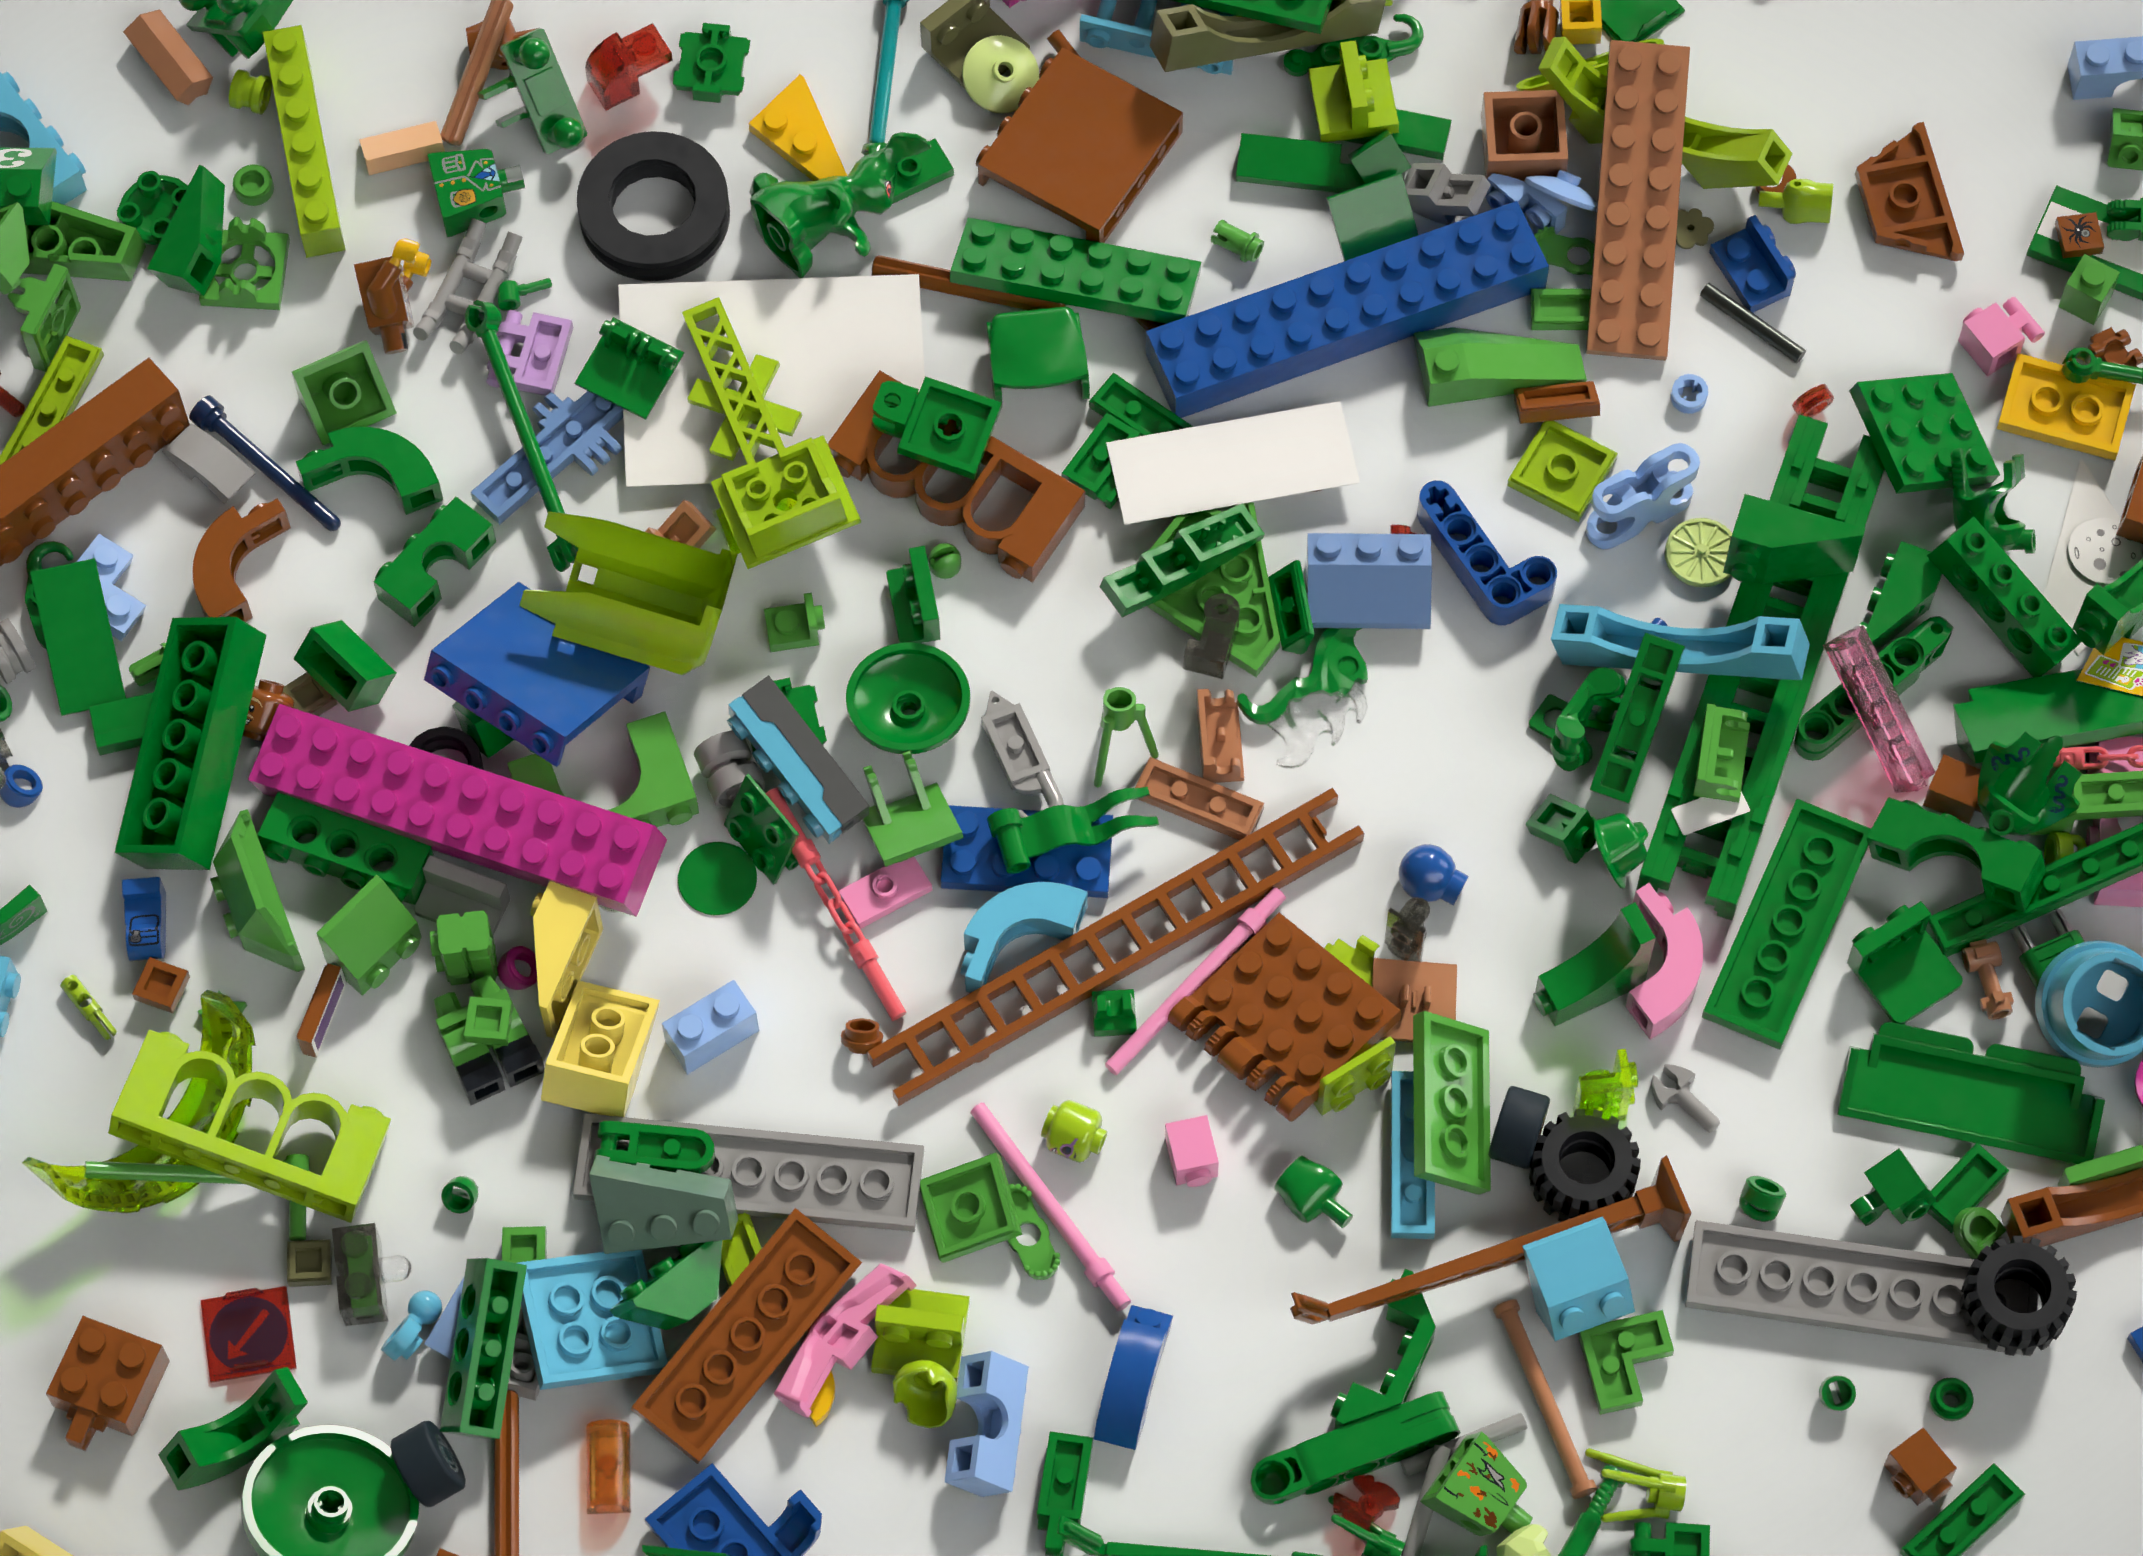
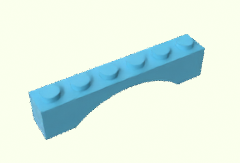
M1559 604L1551 636L1553 646L1563 665L1632 669L1644 634L1648 633L1685 646L1677 672L1802 680L1810 645L1800 619L1758 616L1747 622L1727 627L1708 629L1678 628L1638 621L1599 606Z

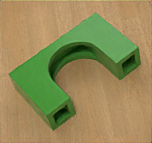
M666 711L627 723L629 742L641 773L640 781L635 792L627 801L615 808L609 809V811L655 825L656 827L666 824L680 825L689 821L693 815L699 814L697 797ZM536 753L507 763L511 779L565 796L560 789L552 764Z

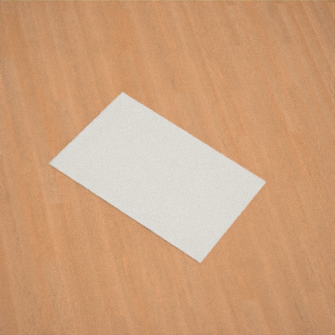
M919 274L618 284L620 321L684 352L681 361L646 420L623 409L626 487L711 484V481L722 477L721 474L747 464L740 448L733 461L710 454L709 449L726 415L690 404L687 400L697 378L711 382L682 312L717 297L722 302L749 366L756 354L777 360L780 363V367L764 400L802 413V418L792 437L779 433L785 448L811 437L815 439L824 435L828 444L879 370L905 385L919 389V391L925 378ZM716 314L697 322L696 326L699 329L713 333L720 319ZM718 347L712 360L727 365L733 352ZM732 379L728 388L738 391L742 382ZM751 424L750 428L754 430L757 427V425ZM896 437L891 439L879 456L877 463L885 472L902 475L913 471L921 461L898 454L897 449L901 439ZM760 444L754 460L757 463L778 454V452L774 448ZM842 476L843 479L854 478L853 476H850L849 478Z

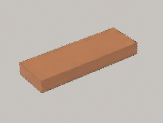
M1149 757L1135 787H1148L1150 793L1149 796L1139 798L1138 800L1237 840H1241L1253 833L1264 810V803L1152 757Z

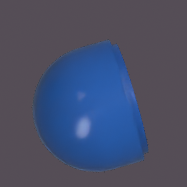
M24 765L9 766L0 778V797L7 805L21 808L32 804L43 789L42 781L37 773ZM26 779L31 783L32 789H22L14 780Z

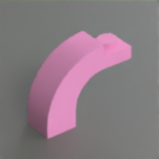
M1648 883L1635 891L1633 903L1636 902L1655 935L1663 953L1664 964L1654 976L1629 991L1626 1008L1648 1038L1652 1039L1672 1026L1691 1003L1702 968L1703 943L1698 924L1689 908L1686 907L1673 915V906L1666 895L1662 892L1657 893L1651 884Z

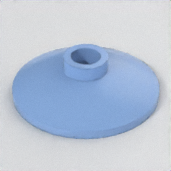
M1559 170L1557 177L1534 175L1525 178V183L1541 192L1580 208L1597 212V202L1579 187L1581 178L1574 174Z

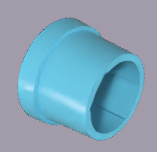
M2098 940L2087 941L2064 950L2047 966L2040 978L2036 991V1016L2044 1037L2060 1055L2065 1058L2074 1059L2083 1066L2104 1068L2125 1063L2143 1051V958L2139 954L2118 943ZM2106 970L2113 971L2124 977L2128 982L2122 997L2118 1001H2114L2097 991V984ZM2087 1007L2107 1017L2108 1022L2099 1038H2093L2078 1030L2076 1023L2083 1010Z

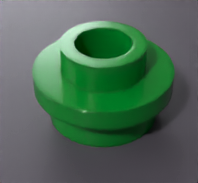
M1957 1378L1939 1380L1933 1386L1929 1395L1932 1411L1939 1418L1946 1421H1958L1966 1417L1971 1411L1974 1402L1970 1387ZM1945 1395L1955 1396L1958 1400V1405L1954 1407L1946 1405L1943 1397Z

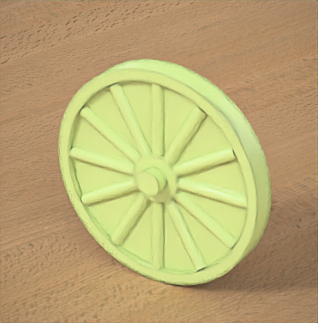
M1694 518L1680 523L1672 530L1666 542L1665 560L1668 568L1677 579L1694 587H1712L1724 582L1731 576L1730 574L1723 573L1732 532L1720 522L1708 518Z

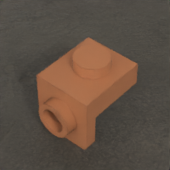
M683 500L658 530L649 527L645 532L701 548L717 529L691 502Z

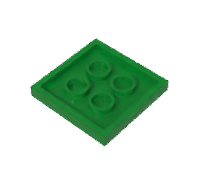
M1953 373L1857 382L1849 390L1896 494L1953 488L1952 460L1950 455L1953 450L1962 448L1964 453L1969 486L1991 484L2000 476Z

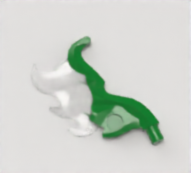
M1327 628L1316 645L1310 675L1305 678L1295 677L1270 702L1257 706L1252 704L1245 694L1238 695L1236 704L1246 718L1256 724L1269 726L1286 743L1287 756L1277 759L1276 765L1292 769L1302 766L1313 754L1314 744L1322 733L1332 734L1331 745L1337 744L1342 736L1345 716L1349 710L1356 712V722L1359 724L1366 716L1368 707L1366 696L1362 689L1355 684L1359 682L1362 685L1367 683L1368 680L1366 663L1354 644L1356 632L1363 628Z

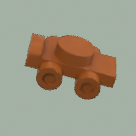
M2112 327L2090 337L2089 341L2091 344L2088 345V349L2092 351L2095 357L2102 358L2104 362L2133 367L2143 363V356L2139 349L2135 348L2129 352L2125 349L2124 346L2131 343L2130 335L2125 329L2115 333Z

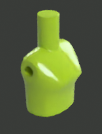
M1794 179L1786 184L1783 193L1760 191L1758 206L1781 208L1783 218L1790 224L1807 222L1830 223L1834 184L1819 183L1809 179Z

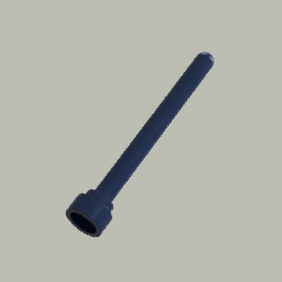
M211 395L205 396L197 402L189 415V419L203 431H216L327 530L336 531L340 528L341 521L332 511L226 420L227 414L223 412L224 406Z

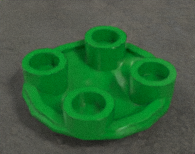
M155 171L142 173L138 177L137 182L124 193L117 209L119 222L135 227L145 244L158 245L188 185L178 178L159 175Z

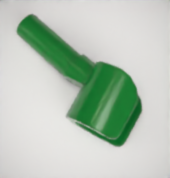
M550 278L520 285L512 280L502 282L498 289L499 309L502 311L518 309L521 305L520 296L551 288L552 282Z

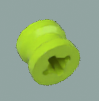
M238 69L233 76L229 90L230 107L235 109L248 107L253 113L262 115L266 111L271 97V77L262 74L254 77L248 71Z

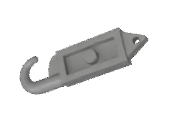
M990 691L986 715L981 717L982 726L1011 789L1022 795L1042 793L1048 807L1064 805L1063 798L1050 772V766L1021 704L1014 705L994 691ZM1019 810L1021 818L1027 817L1022 810Z

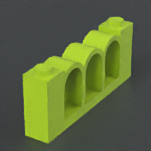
M148 1030L112 1112L108 1134L352 1223L387 1137L391 1118L384 1116L373 1107H359L353 1104L350 1105L347 1113L337 1100L326 1094L307 1093L299 1095L292 1100L290 1090L282 1080L272 1074L251 1072L235 1079L231 1066L225 1059L215 1053L206 1051L188 1053L189 1044L183 1042L177 1035L170 1032L159 1033ZM188 1078H206L215 1083L222 1092V1101L208 1133L163 1118L173 1091L179 1083ZM244 1099H263L272 1104L278 1112L279 1121L265 1155L219 1138L230 1111L235 1104ZM299 1120H320L327 1124L334 1132L336 1142L321 1176L276 1159L287 1131Z

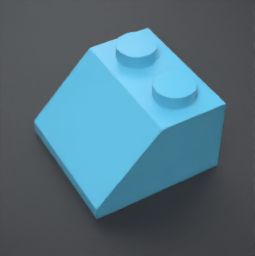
M1603 1216L1522 1246L1536 1313L1554 1341L1635 1312L1629 1278Z

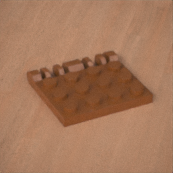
M1280 912L1191 996L1181 999L1168 1015V1021L1181 1032L1186 1031L1185 1035L1194 1041L1199 1040L1216 1023L1221 1027L1205 1042L1204 1050L1213 1057L1218 1055L1217 1062L1239 1080L1247 1077L1245 1084L1254 1091L1259 1090L1278 1073L1281 1077L1268 1089L1264 1100L1270 1105L1276 1106V1111L1290 1122L1296 1120L1318 1099L1320 1080L1370 1049L1402 1019L1399 1008Z

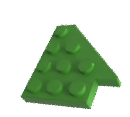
M1254 502L1244 503L1243 505L1257 522ZM1211 509L1177 515L1150 550L1174 540L1178 530L1221 513V511ZM1261 540L1200 579L1147 606L1254 677L1260 674L1280 648V636Z

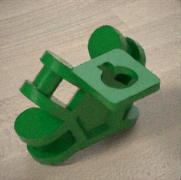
M1607 667L1597 668L1590 672L1569 703L1553 694L1547 695L1529 720V728L1551 740L1550 751L1560 768L1569 772L1590 762L1593 750L1586 740L1584 727L1610 732L1614 722L1612 717L1615 710L1619 708L1621 696L1626 688L1625 678L1613 669ZM1594 705L1599 706L1597 711L1592 710ZM1549 711H1563L1556 720L1555 729L1545 724L1544 717Z

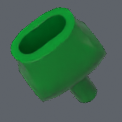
M1303 1155L1298 1157L1283 1172L1274 1186V1190L1283 1198L1285 1205L1304 1223H1309L1324 1213L1341 1228H1344L1353 1218L1350 1212L1335 1201L1343 1185L1341 1179L1327 1167L1315 1163Z

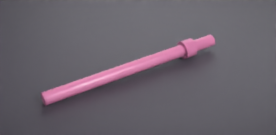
M1274 887L1254 909L1249 907L1237 919L1238 925L1105 1063L1106 1068L1112 1074L1117 1076L1169 1022L1168 1015L1181 999L1191 996L1250 936L1254 937L1267 924L1266 919L1286 899L1282 891Z
M985 1103L976 1105L971 1110V1115L1023 1185L1027 1187L1028 1191L1032 1192V1197L1084 1265L1086 1277L1094 1287L1101 1288L1117 1311L1125 1309L1131 1303V1300L1113 1277L1115 1271L1105 1258L1098 1257Z

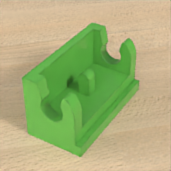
M1707 703L1693 796L1739 803L1750 723L1747 722L1748 713L1736 709L1716 707L1715 704Z

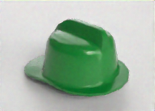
M1624 813L1613 814L1597 820L1591 817L1594 822L1595 839L1602 858L1614 881L1621 889H1625L1626 876L1643 863L1647 857L1644 841L1648 837V831L1642 822L1633 823Z

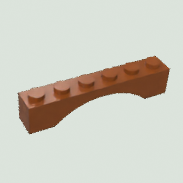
M2143 1168L2084 1184L2046 1187L2007 1199L2000 1217L2004 1227L2007 1229L2006 1232L2009 1240L2011 1241L2013 1236H2022L2023 1243H2029L2033 1237L2041 1240L2039 1247H2044L2143 1217Z

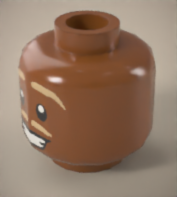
M260 679L259 685L254 686L243 736L264 742L278 705L282 704L294 708L293 698L283 693V684Z

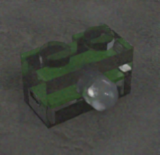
M375 1223L332 1228L335 1264L340 1276H336L339 1311L345 1326L389 1321L385 1283L403 1281L408 1278L412 1270L410 1261L401 1255L383 1257L381 1238Z

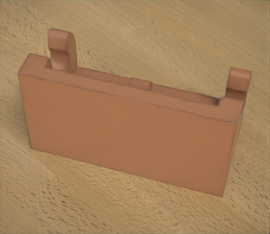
M1197 689V720L1202 778L1214 783L1244 781L1239 710L1235 702L1234 692L1227 689L1224 692V697L1211 698L1209 689Z

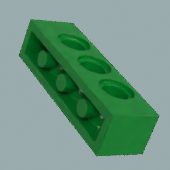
M1974 516L1927 555L2032 677H2039L2045 674L2081 643L2075 631Z
M277 792L257 834L265 855L276 862L287 863L289 860L298 863L313 875L325 877L328 874L340 878L343 884L358 891L375 875H378L401 903L404 901L412 905H416L426 884L423 868L429 855L434 856L432 847L280 792ZM305 834L316 835L315 839L309 843L302 844L297 842ZM351 847L355 849L347 857L336 856V853L342 848ZM390 861L393 863L385 871L374 870V867L379 862Z
M490 1258L467 1259L440 1432L474 1438L500 1439L527 1265Z

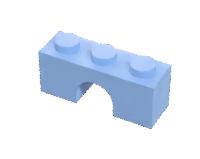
M2143 36L2074 42L2067 65L2073 100L2112 97L2114 90L2120 84L2130 80L2143 79Z
M993 1351L961 1357L957 1399L968 1403L975 1411L978 1419V1432L975 1436L950 1440L945 1483L981 1497L1013 1491L1029 1366Z

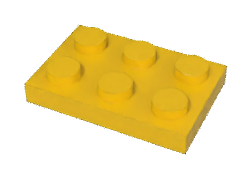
M2017 353L1997 429L2115 461L2136 384L2098 377L2097 380L2089 379L2084 383H2073L2063 375V365Z

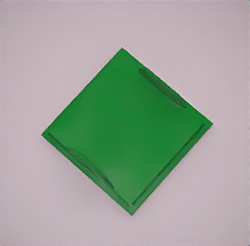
M1600 0L1602 29L1612 40L1639 42L1645 40L1685 12V9L1677 0Z

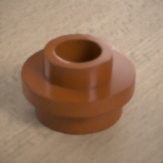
M864 1018L853 1019L845 1024V1030L841 1032V1043L853 1053L868 1054L867 1051L883 1043V1034L879 1031V1024L876 1021Z

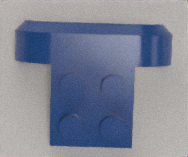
M712 1463L645 1518V1523L665 1547L726 1553L731 1556H803L820 1536L822 1513L800 1489L787 1500V1506L783 1513L768 1527Z

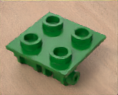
M613 317L611 321L605 320L599 331L602 337L574 384L646 420L681 361L684 352Z
M750 774L745 775L724 822V826L728 829L730 836L739 842L753 859L757 869L763 872L774 885L777 883L784 867L790 871L799 865L792 853L799 833Z

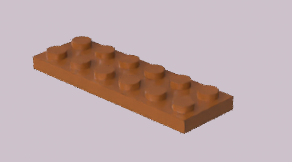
M795 1208L637 1399L630 1410L696 1464H699L862 1262Z

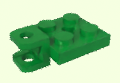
M926 376L920 391L917 388L899 382L885 381L881 384L872 410L874 415L872 417V425L882 433L901 439L897 449L898 454L974 480L999 417L1002 402ZM949 420L956 421V429L960 430V432L952 434V436H946L938 426L940 424L947 425Z

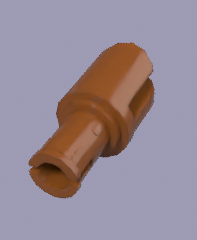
M1530 0V2L1522 6L1514 43V51L1517 54L1525 55L1527 44L1530 53L1533 55L1541 54L1543 46L1545 52L1547 51L1553 37L1556 36L1559 12L1553 6L1554 0Z

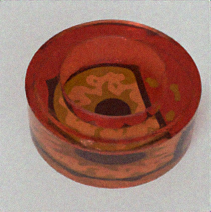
M1821 384L1798 397L1793 402L1792 408L1798 416L1800 414L1811 418L1825 410L1833 402L1834 396L1826 384Z

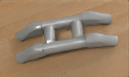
M472 218L466 235L463 236L460 247L456 252L457 256L435 298L430 302L427 310L422 315V319L413 330L414 336L419 340H426L442 322L446 309L465 316L469 305L476 306L473 302L454 295L463 277L484 284L477 300L493 303L499 292L500 284L508 278L517 258L516 254L523 237L508 231L502 249L499 250L492 266V270L473 264L481 244L480 240L486 223ZM465 320L449 344L451 351L456 354H462L477 337L475 332L467 328Z

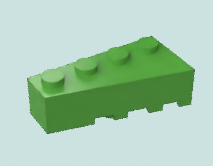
M52 201L50 225H25L30 264L23 273L49 275L55 263L68 268L71 277L131 281L146 245L135 227Z

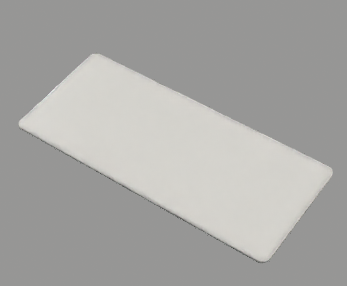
M1741 792L1739 803L1702 797L1674 807L1671 811L1682 834L1687 835L1750 811V808Z

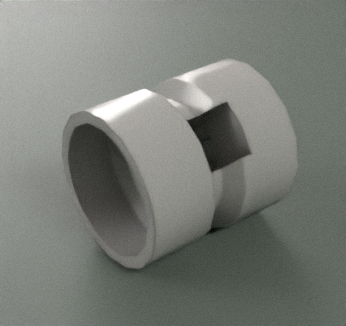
M732 730L711 736L696 747L694 751L695 760L702 775L705 778H709L707 787L717 807L731 808L747 774H750L762 790L765 788V782L757 764L750 760L752 754L746 739L744 738L741 741Z

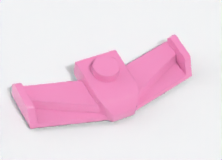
M880 1263L826 1312L821 1313L808 1329L807 1336L776 1388L774 1395L790 1410L809 1418L812 1413L809 1408L835 1362L852 1370L878 1338L871 1327L867 1326L876 1316L877 1304L888 1306L906 1289L912 1291L917 1286L910 1276Z

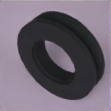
M650 131L618 139L603 148L590 161L579 181L577 210L585 243L592 254L604 266L622 276L642 281H663L686 275L702 266L716 253L728 231L730 204L724 173L715 158L704 147L684 136L668 132ZM662 177L674 180L689 190L694 199V206L690 216L680 227L665 234L646 236L631 232L618 222L613 213L614 204L621 192L628 185L643 178Z

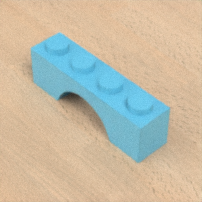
M6 71L2 74L0 72V131L10 132L22 137L30 144L29 148L56 149L52 201L65 205L87 190L82 177L86 170L75 153L72 152L67 155L63 150L62 146H64V143L54 127L50 125L45 128L41 123L40 119H42V116L32 100L28 98L24 101L19 96V86L10 73Z

